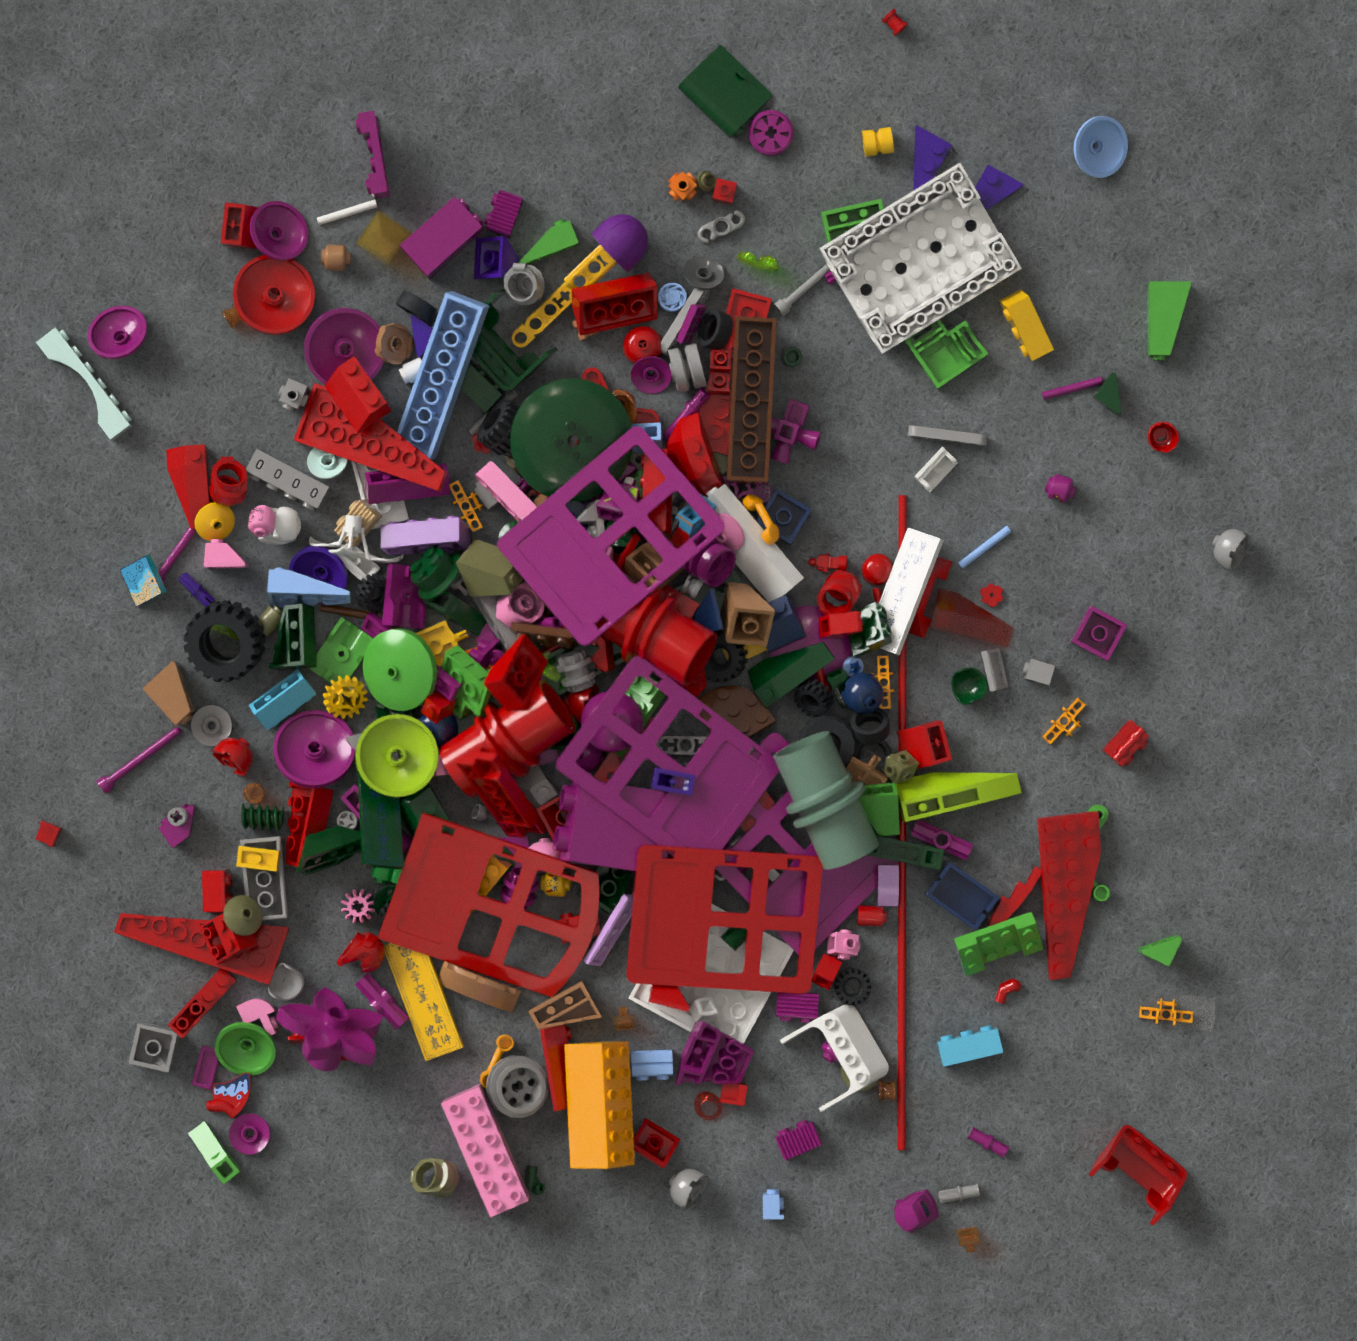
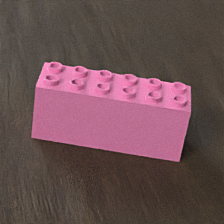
M481 1083L444 1099L441 1105L489 1216L493 1217L527 1202L530 1197Z

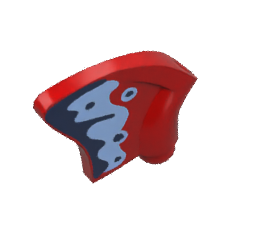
M246 1072L229 1082L213 1083V1101H207V1110L209 1112H224L231 1119L235 1117L248 1101L251 1089L250 1073Z

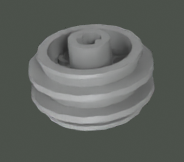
M512 1055L501 1059L492 1067L486 1083L489 1102L497 1111L515 1118H524L538 1111L543 1106L549 1090V1081L545 1070L538 1062L525 1056ZM520 1068L524 1069L522 1075L518 1074V1069ZM532 1078L533 1085L529 1086L528 1080ZM518 1082V1087L512 1090V1084ZM526 1093H529L530 1096H529L528 1099L525 1101V1100H524V1095H525ZM512 1097L516 1099L514 1105H511L509 1103V1100Z

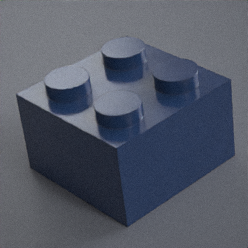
M777 488L765 507L772 522L779 529V539L788 545H791L812 510ZM759 517L757 523L765 530L766 526L761 517Z

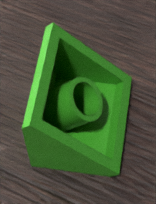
M1173 935L1137 949L1138 952L1170 966L1182 939L1178 935Z

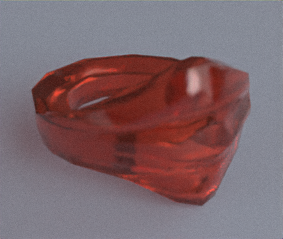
M702 1091L696 1095L694 1109L701 1118L713 1120L721 1114L722 1104L715 1094ZM706 1100L713 1102L718 1107L717 1112L713 1115H705L701 1110V1104Z

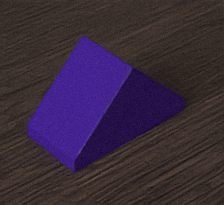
M410 316L417 357L423 358L433 328L416 316Z
M655 768L651 788L692 796L695 775ZM674 776L685 778L682 790L672 788L673 784L678 783V781L674 780Z

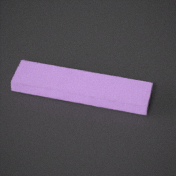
M623 894L583 961L587 965L601 966L632 916L634 895Z

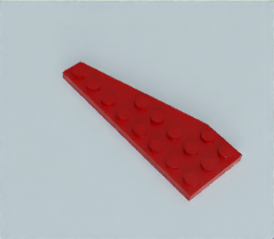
M314 383L294 441L441 492L447 476V472L381 419L357 434L325 386Z

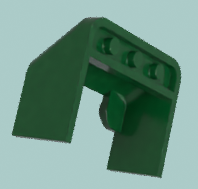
M505 289L495 292L484 302V304L489 305L472 356L501 389L511 390L538 370L558 349L554 347L546 351L540 358L532 352L525 353L520 358L516 356L492 329L499 321V313L493 305L506 293Z

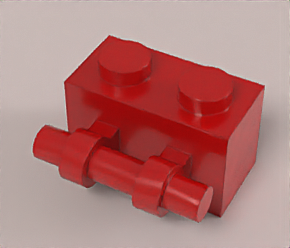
M1128 720L1102 751L1120 767L1124 764L1128 766L1135 758L1133 754L1136 750L1141 751L1148 744L1146 739L1149 736L1132 720Z

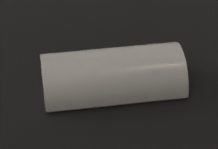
M281 836L240 840L241 846L280 851L278 871L243 867L245 896L251 897L260 906L262 920L289 918Z

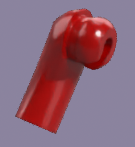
M1016 979L1002 982L999 985L995 1001L1005 1004L1007 994L1013 991L1018 992L1021 989V982Z

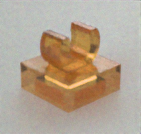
M618 1007L619 1016L613 1017L615 1030L635 1028L634 1015H628L627 1007Z
M977 1227L956 1230L959 1245L965 1246L967 1253L975 1252L974 1244L980 1243Z

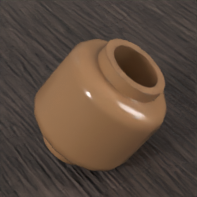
M329 244L325 249H322L321 265H324L327 271H344L346 265H350L351 253L347 252V248L344 245Z

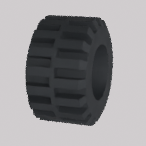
M509 399L497 404L483 420L478 432V441L497 455H503L511 449V427L519 407Z

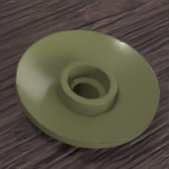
M238 895L226 903L223 913L224 921L233 933L240 936H248L259 929L262 923V911L254 899L249 896ZM244 911L247 912L248 917L244 915Z

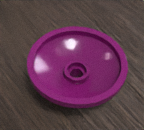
M270 201L261 205L251 217L250 234L256 247L267 257L279 261L290 260L298 256L306 247L308 242L306 221L302 214L290 204L281 201Z
M130 306L111 307L101 312L92 321L88 329V343L93 352L102 358L111 360L121 359L133 354L141 347L146 339L148 326L143 314L137 309Z
M608 691L597 694L588 701L582 712L581 727ZM624 694L613 709V714L641 734L643 727L642 712L638 704L630 696ZM601 726L590 741L594 747L606 752H618L630 747L629 744L605 726Z

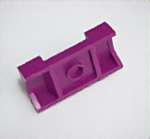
M374 111L358 113L359 119H355L357 132L359 135L362 134L364 139H367L368 150L370 153H373V158H370L373 173L368 174L369 179L365 180L367 192L374 199L390 197L377 116H375Z

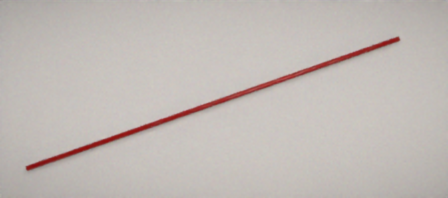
M899 495L900 550L907 531V495ZM907 637L901 653L898 655V731L906 729ZM898 739V752H901L902 750ZM899 809L900 834L898 835V840L906 842V822L902 821ZM898 861V1150H906V863Z

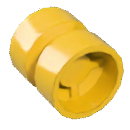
M891 127L879 128L878 132H875L873 129L862 131L865 157L876 156L878 152H881L882 155L894 153Z

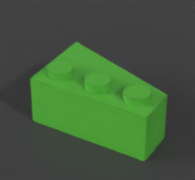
M882 199L821 212L826 242L829 243L883 210Z

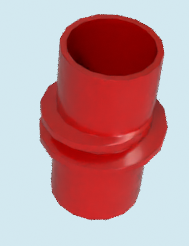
M657 588L606 630L602 636L622 648V660L629 663L633 657L639 656L642 660L646 659L661 672L686 687L697 678L708 662L717 642V634L678 611L679 600L673 595L663 602L665 593L660 588ZM603 617L595 625L599 630L608 621Z
M540 680L525 708L507 711L503 706L498 707L495 703L489 701L484 707L487 716H477L474 718L475 724L443 744L439 751L443 764L452 779L465 794L474 798L478 794L457 766V759L483 745L488 753L493 752L500 757V760L510 774L512 773L517 777H525L530 772V767H535L539 764L541 753L573 733L576 728L573 718L560 696L547 682Z

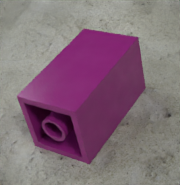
M454 196L400 244L402 250L429 280L484 232L482 227L484 225L483 221L476 213L472 215L469 212V205L462 198L458 200Z

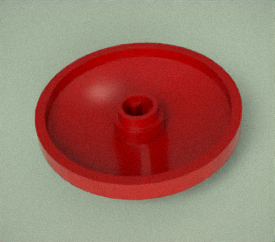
M266 255L258 256L241 268L233 286V303L241 320L253 330L267 335H283L299 328L309 317L315 301L313 281L307 270L294 259L279 261L271 259Z

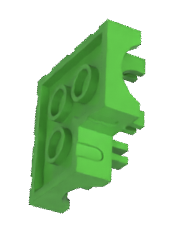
M939 319L930 324L932 329L915 340L913 337L921 331L904 340V343L908 345L911 353L917 362L921 364L922 369L928 378L932 380L936 389H939L988 355L966 321H963L948 332ZM965 332H967L969 337L972 339V341L978 348L977 351L974 350V348L971 346V344L965 337Z
M458 645L446 650L441 668L461 684L453 713L460 719L469 716L473 712L480 717L485 715L484 707L488 704L492 693L483 683L490 669L486 671Z

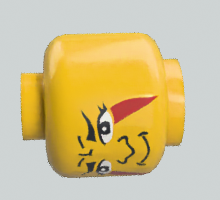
M549 872L542 875L541 890L547 896L564 897L567 890H571L572 880Z

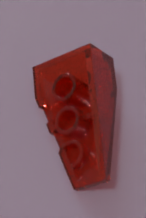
M938 588L929 628L1005 647L1009 646L1012 626L961 594Z

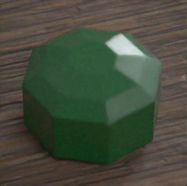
M790 347L785 349L782 359L785 365L793 368L800 365L803 356L800 349Z

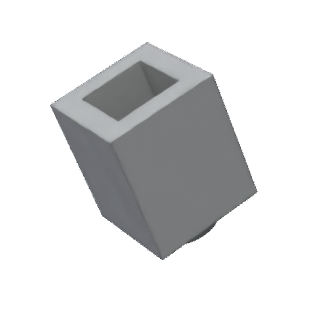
M1030 659L1029 663L1025 662L1022 674H1025L1024 679L1049 686L1055 666Z

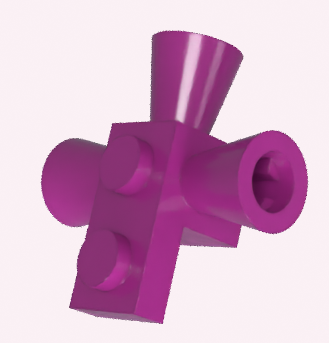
M790 399L784 418L780 419V421L774 417L771 418V433H775L774 439L779 440L770 458L789 464L791 445L798 444V442L813 451L817 449L822 432L803 429L810 405Z

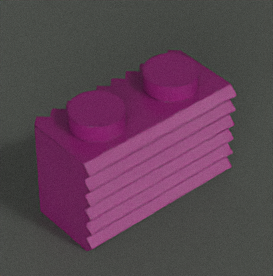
M499 190L498 194L494 193L491 205L494 206L492 213H487L484 222L487 225L486 229L510 238L523 198Z
M777 992L776 1016L780 1017L781 1021H792L793 1017L801 1018L800 1022H812L813 1019H817L819 994Z
M805 1119L796 1123V1128L789 1130V1127L777 1131L778 1135L775 1136V1139L785 1161L823 1145L813 1121L808 1122Z

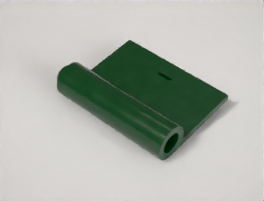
M721 44L678 86V89L730 139L733 136L738 138L744 131L743 125L773 96Z

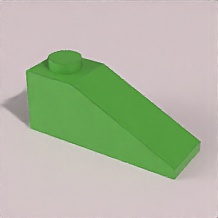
M565 219L555 222L554 226L520 260V263L531 264L579 246L570 220L566 222Z

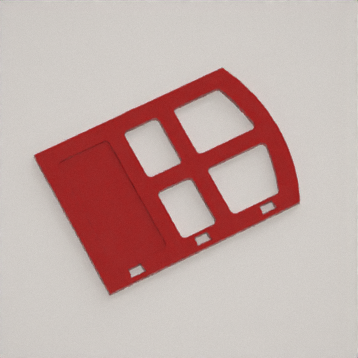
M423 812L378 939L553 997L575 972L590 944L599 908L600 889L598 872ZM443 826L455 829L453 835L443 832ZM503 846L516 850L514 856L502 852ZM493 854L522 864L508 903H503L478 893L490 856ZM564 867L575 870V875L563 873ZM543 870L581 884V909L577 926H571L524 909L537 871ZM472 909L502 919L488 957H482L458 948ZM518 925L568 940L571 943L564 956L547 977H541L504 963Z

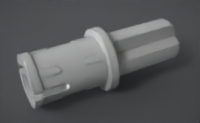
M978 1184L959 1187L958 1185L957 1188L939 1191L938 1196L940 1203L956 1200L962 1202V1199L980 1197Z

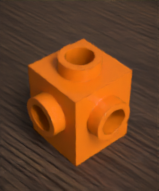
M683 171L680 174L676 172L668 181L670 183L668 185L670 196L676 201L679 199L682 202L686 199L690 201L697 193V184L695 183L697 180L689 172L687 174ZM685 182L687 184L686 188L681 189L679 183Z

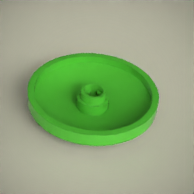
M391 629L378 634L369 643L363 659V674L369 691L378 702L392 710L406 711L421 706L426 697L433 693L437 681V665L430 647L419 635L406 629Z

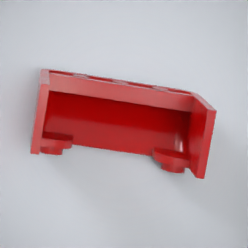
M1124 1125L1098 1156L1088 1174L1092 1177L1100 1168L1112 1172L1118 1167L1148 1191L1146 1195L1147 1204L1156 1211L1150 1221L1152 1226L1171 1209L1187 1179V1172L1179 1163L1130 1125Z

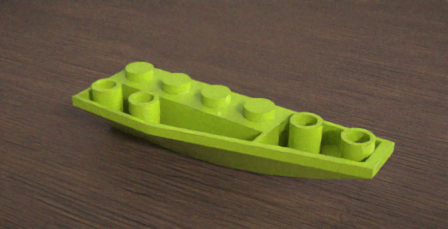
M931 772L896 784L898 804L903 822L1022 793L1017 773Z

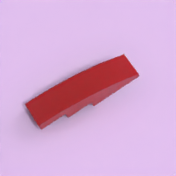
M1034 866L1026 884L1018 881L1009 899L1001 896L986 927L1006 921L1015 912L1040 877V868Z

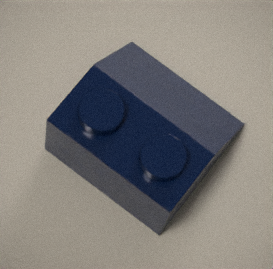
M784 595L768 602L775 610L766 646L769 653L806 637L798 612L790 597Z

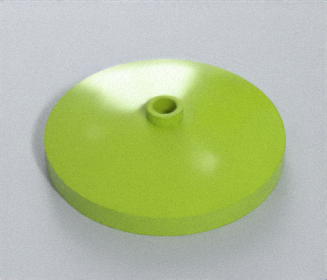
M387 715L372 722L361 734L356 747V765L360 776L371 789L389 797H404L421 790L431 780L438 764V747L431 731L419 720L407 715ZM393 753H399L400 759L394 760V757H392Z

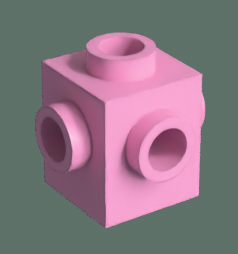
M840 930L828 936L827 955L838 956L839 960H850V957L858 955L860 950L859 935L852 934L850 930Z

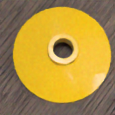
M215 502L202 507L195 518L197 533L207 541L226 538L232 532L235 525V516L232 510ZM216 522H220L217 527H214Z

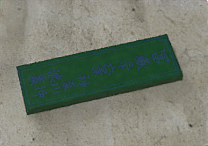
M357 769L362 867L401 870L404 867L400 798L385 796L371 789L364 782Z

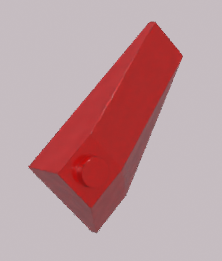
M205 444L186 445L166 450L167 470L191 529H195V518L199 510L211 503L208 451Z

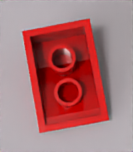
M523 634L493 665L483 684L507 711L525 708L548 660L528 637Z

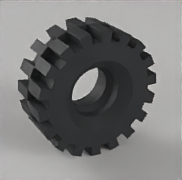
M720 630L715 631L717 642L704 667L706 680L711 679L714 683H723L739 676L740 672L745 669L744 664L748 661V658H745L748 651L744 650L743 647L745 644L727 643L724 631ZM719 648L725 649L728 653L729 658L725 664H719L714 659V652Z

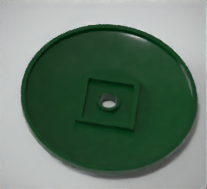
M579 378L555 380L533 391L519 407L510 432L512 458L523 479L536 491L550 497L629 431L632 425L624 406L614 394L603 386ZM576 435L579 439L578 444L573 447L569 446L567 442L568 437ZM632 449L609 468V473L616 481L619 480L626 470ZM592 482L569 502L588 500L605 491L597 482Z

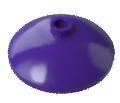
M320 546L303 548L294 555L290 562L289 570L342 589L347 587L348 573L343 561L338 555L330 553L327 548Z

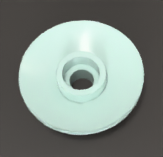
M313 448L308 455L307 466L314 476L321 479H330L343 472L348 460Z

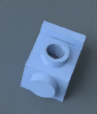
M767 1189V1193H763V1219H784V1214L780 1213V1210H784L783 1197H779V1189Z

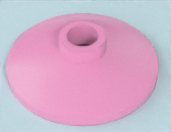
M717 514L723 520L725 530L716 540L733 551L738 550L744 543V533L740 524L728 514Z

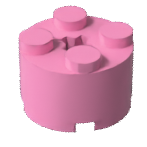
M521 583L511 595H501L498 598L496 617L509 628H511L512 622L532 624L542 616L544 602H541L540 597L529 584Z

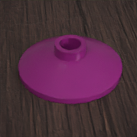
M649 356L638 360L631 369L633 385L644 393L654 394L661 392L671 381L670 366L666 361L656 356ZM654 370L655 372L653 374H649L647 371Z
M247 1113L240 1115L232 1122L229 1129V1139L232 1146L240 1153L256 1154L268 1144L270 1129L267 1122L261 1116ZM247 1130H253V1137L247 1136Z

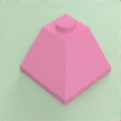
M211 539V543H206L204 555L205 568H249V563L228 543H223V539Z

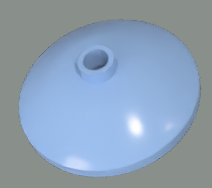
M1096 116L1086 121L1079 129L1074 141V156L1079 168L1087 175L1097 178L1114 174L1122 166L1128 151V139L1123 126L1117 120L1107 116Z

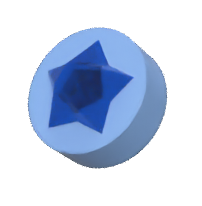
M854 656L848 657L843 663V670L849 677L862 672L864 668L862 660Z

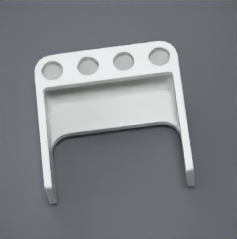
M842 1005L780 1040L783 1045L813 1027L820 1029L849 1077V1090L820 1107L819 1110L821 1112L881 1079L889 1070L885 1057L853 1005Z

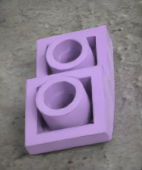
M878 865V906H898L899 865Z

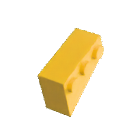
M1020 289L999 300L1006 320L1010 321L1013 327L1011 331L1015 339H1019L1022 345L1020 350L1024 357L1028 356L1030 360L1034 361L1054 350L1032 301L1025 292Z

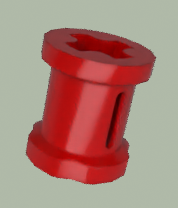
M895 9L882 19L883 24L886 23L893 30L894 36H897L908 25L907 22H904L896 14Z

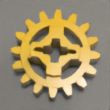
M346 675L345 679L338 676L337 682L331 680L332 686L325 687L328 693H323V697L326 699L323 703L327 707L328 712L332 713L335 718L340 714L342 719H345L346 715L353 718L352 713L354 712L359 715L358 709L365 708L362 702L368 701L365 695L367 690L361 681L358 682L355 676L351 679L349 675ZM342 694H344V696H347L349 701L346 698H344Z

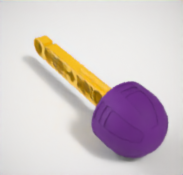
M625 214L611 216L601 223L592 232L593 237L600 245L564 278L565 282L527 317L525 324L521 323L513 331L511 337L514 345L517 347L527 346L535 338V334L543 331L572 303L571 289L578 287L574 284V279L577 276L585 278L586 281L583 286L596 284L617 263L627 272L630 271L642 259L648 247V235L643 224L633 216ZM598 255H600L602 260L606 262L605 265H603L602 261L599 258H597ZM598 262L600 270L595 273L591 272L588 268L590 263ZM562 291L565 293L569 291V299H562L560 301L561 307H559L556 301L552 300L556 297L558 301L561 298ZM548 304H553L556 307V311L552 315H548L544 311L545 306ZM533 318H538L541 321V326L538 329H533L530 326V321ZM519 332H523L527 336L523 343H518L515 340V335Z

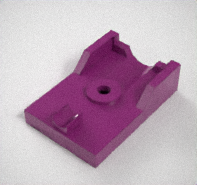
M388 563L382 625L424 629L426 607L418 595L419 587L411 581V566Z

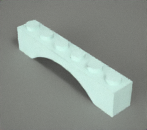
M55 327L36 342L48 359L73 368L86 380L97 403L98 424L110 440H115L132 427L130 424L131 417L125 410L120 411L117 407L120 403L113 394L110 396L104 390L107 386L101 378L96 379L92 373L95 370L88 362L84 364L80 358L82 353L76 346L71 347L68 343L70 338L63 329L59 331Z

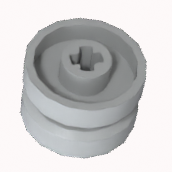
M696 343L685 346L686 359H683L679 348L668 350L669 366L673 382L676 383L679 394L689 391L688 378L692 379L694 388L706 387Z

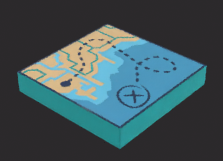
M151 555L144 556L120 569L136 607L167 592Z

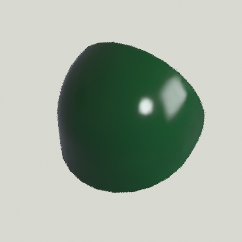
M964 668L956 671L952 676V691L959 703L967 705L985 697L988 683L983 673L978 669Z

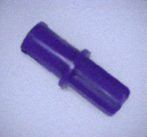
M187 572L179 577L178 581L191 593L190 596H194L205 607L215 600L202 588L203 585H199Z

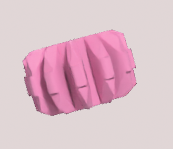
M353 889V897L346 893L345 896L349 901H341L343 905H347L341 911H349L345 918L349 919L353 916L352 923H356L357 917H359L361 923H364L363 915L367 919H371L372 917L367 911L375 912L374 908L369 907V905L374 904V900L369 902L367 900L372 896L371 893L363 897L364 889L360 890L359 896L357 890ZM355 901H358L360 904L363 903L364 908H361V912L353 908V905L356 904Z

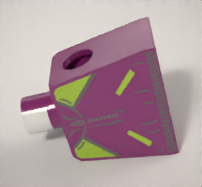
M625 477L623 484H619L634 502H640V491L638 487H635L636 480L631 477ZM604 492L596 505L598 518L616 522L623 516V512Z

